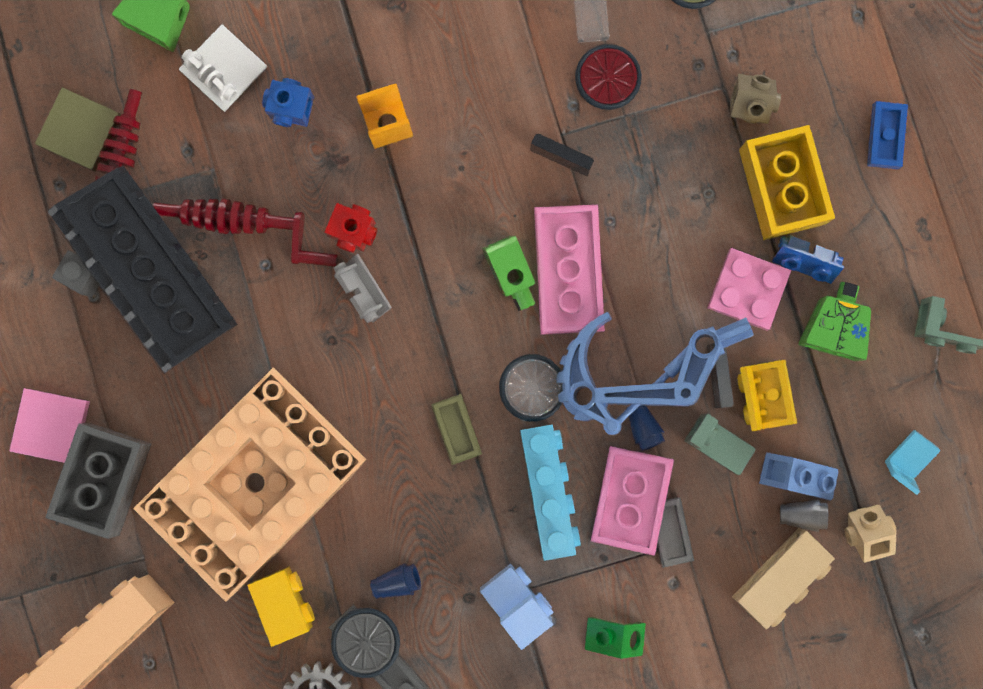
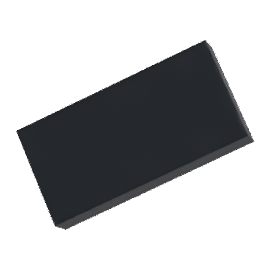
M539 133L535 134L531 142L530 151L588 176L594 162L592 157Z

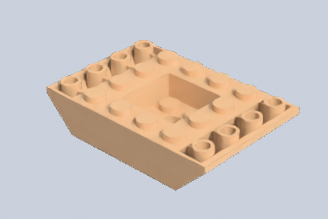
M273 367L133 509L227 602L344 486L367 459ZM253 473H258L264 478V487L259 492L251 490L248 486V479Z

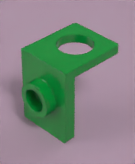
M589 617L587 621L585 650L620 659L642 656L646 624L642 622L621 624ZM635 631L637 640L635 646L631 649L630 638Z

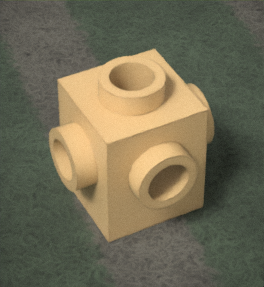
M880 505L860 508L848 513V527L844 529L848 544L851 547H856L864 563L895 554L896 526L892 517L886 516Z

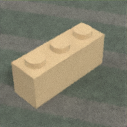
M798 528L732 598L766 630L770 626L775 627L785 618L786 613L784 611L793 602L797 604L805 598L809 592L807 587L815 579L820 580L831 570L830 564L835 558L808 531Z

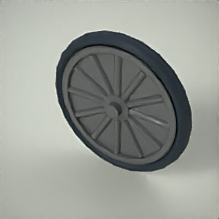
M358 608L348 612L337 622L332 632L331 651L340 668L354 677L372 678L381 675L393 665L399 654L400 635L397 627L391 618L377 609Z

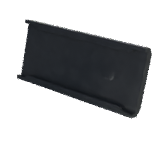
M124 166L112 170L58 202L47 211V215L163 374H166L169 370L238 325Z

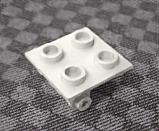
M221 24L196 51L188 49L183 53L182 59L184 64L179 70L225 112L268 66Z

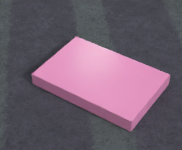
M610 446L591 541L655 556L674 459Z

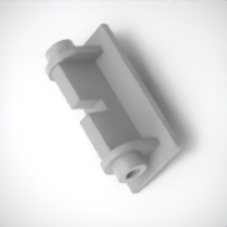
M359 254L352 257L346 264L342 262L333 268L336 272L334 277L339 281L345 293L354 292L355 296L350 301L359 313L360 319H365L367 323L371 321L373 323L392 308Z

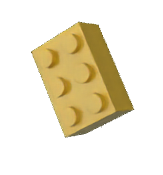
M810 125L747 140L741 146L739 152L763 240L822 226L835 219Z

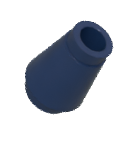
M640 405L628 416L635 445H639L641 451H646L665 442L662 435L665 432L647 406Z
M404 563L376 579H372L370 586L376 599L414 595L416 590L421 589V580L416 566Z

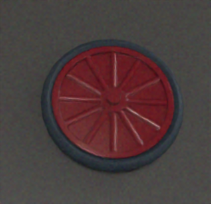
M614 44L599 45L590 49L578 62L575 73L576 86L580 95L592 106L605 110L621 108L632 101L640 89L642 80L640 65L630 51Z

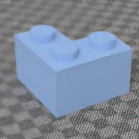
M510 563L481 586L480 593L500 617L501 625L522 650L553 626L551 614L554 612L551 609L552 606L541 592L535 595L528 585L532 581L520 566L515 570Z

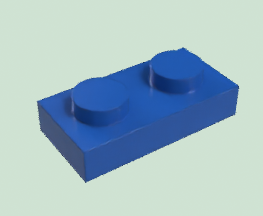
M876 101L872 104L867 166L888 169H900L903 167L908 104Z

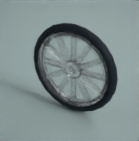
M537 354L523 355L511 361L504 369L499 382V393L505 408L513 416L528 422H538L554 415L562 405L558 400V394L563 391L562 384L556 383L557 373L561 372L560 368L552 360Z

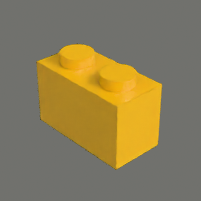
M290 566L247 585L271 647L307 633L313 627L314 613L310 604L303 602L299 592L303 590L301 580L297 572L292 573Z

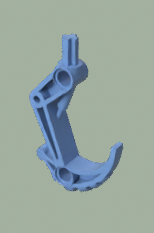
M606 312L587 324L579 332L577 338L568 345L567 355L562 356L560 364L563 365V370L557 373L556 383L562 384L563 390L558 394L559 403H564L566 409L575 415L574 419L580 421L595 419L604 424L603 427L606 433L617 435L621 431V423L640 405L682 407L694 405L700 397L711 370L720 355L725 353L723 348L754 336L747 318L717 330L714 329V326L698 330L690 338L689 345L663 369L665 373L653 384L597 388L589 372L587 353L591 339L597 330L612 320L610 313ZM703 337L713 339L715 342L714 349L707 354L698 352L696 343L699 339ZM679 373L676 382L664 383L669 377L673 379ZM582 388H589L592 392V400L587 405L582 406L577 401V393ZM608 404L630 405L617 419L612 417L607 408Z

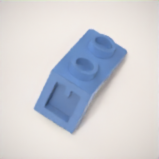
M766 452L759 484L832 500L838 469Z

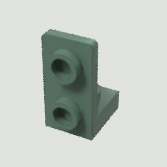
M931 296L921 299L915 337L924 338V344L936 347H944L945 343L956 345V351L968 354H976L977 350L983 349V340L939 330L945 323L947 309L944 308L945 298Z
M701 414L684 441L734 474L740 475L753 456L755 448L717 424L719 420L709 414Z

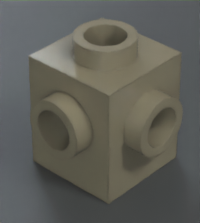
M738 73L730 100V117L743 119L745 122L752 124L758 122L768 124L772 112L777 113L781 101V94L777 93L776 80H771L765 75L750 76Z

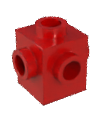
M336 203L324 233L329 238L337 241V247L354 253L355 249L364 252L366 245L371 246L373 244L378 228L374 227L376 222L373 217L369 216L371 211L355 204H353L352 208ZM357 226V228L354 231L350 232V229L352 227Z

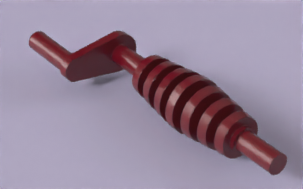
M129 89L123 114L115 116L113 119V123L119 125V129L110 127L108 134L116 137L115 141L105 139L103 143L104 147L112 149V153L100 151L98 158L108 161L109 165L97 163V171L107 174L121 166L134 168L135 161L125 157V154L136 156L137 148L128 145V143H138L139 136L131 132L132 129L140 130L141 123L137 122L135 117L142 92Z
M184 199L181 205L156 202L153 204V207L160 216L179 218L181 223L187 226H191L193 222L195 228L203 229L205 226L207 231L215 232L218 229L220 234H228L229 231L232 234H240L242 229L245 234H253L255 226L258 234H265L269 228L293 230L292 264L305 263L332 267L338 264V254L302 250L305 222L304 212L296 211L294 218L270 215L268 209L264 207H259L257 212L255 205L247 204L245 209L243 202L234 201L232 205L230 199H222L220 203L218 199H209L208 202L205 199H197L195 203L192 199Z

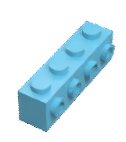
M553 424L520 430L543 560L576 555L575 547L581 546L578 527H571L569 514L575 513L572 495H565L563 482L569 481L566 462L560 463L558 450L563 449L560 430L554 431Z

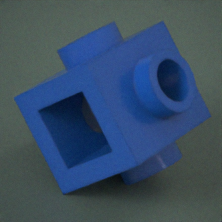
M283 78L282 82L272 80L270 89H266L264 92L262 106L276 125L291 127L292 124L307 127L314 95L310 88L301 86V83L289 78Z

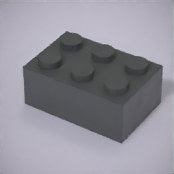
M78 423L45 518L106 539L120 536L152 443L92 423Z

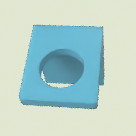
M913 430L885 460L891 476L917 495L920 489L914 478L940 452V449L919 432Z

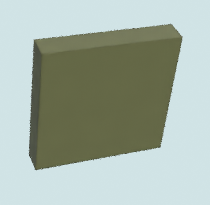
M62 87L35 144L95 172L97 163L101 161L98 158L99 153L106 150L103 143L105 139L111 140L112 138L108 131L110 127H117V124L113 123V119L121 114Z

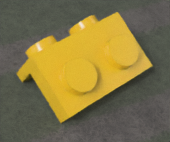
M786 360L740 367L741 374H738L737 378L740 392L745 393L747 406H744L743 412L747 425H751V430L758 431L797 424Z

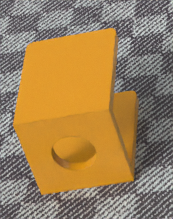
M397 84L388 85L356 96L374 149L413 137ZM389 114L396 118L397 122L382 127L378 126L379 119L383 115Z

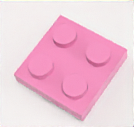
M730 248L707 309L737 320L747 318L750 325L768 331L770 330L791 270Z

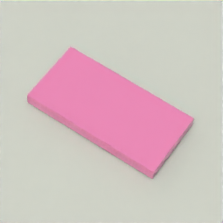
M598 205L534 208L540 335L579 333L587 324L604 314ZM604 325L601 326L597 330V332H604Z

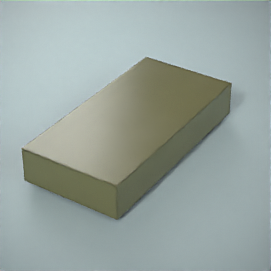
M462 394L431 404L451 464L454 465L482 455Z

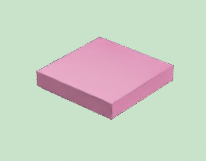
M24 388L9 451L65 463L78 423H85L90 401Z

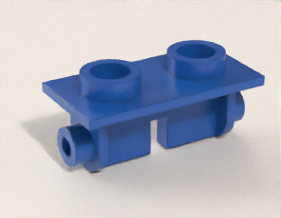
M793 235L781 237L778 244L780 249L772 259L773 263L779 264L784 268L798 271L813 277L817 281L830 284L844 269L842 265L843 257L838 256V252L816 245L813 254L808 252L810 242L796 238Z

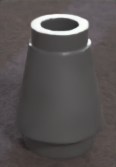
M819 500L790 503L787 505L780 504V524H787L819 532V529H827L828 504L820 503Z

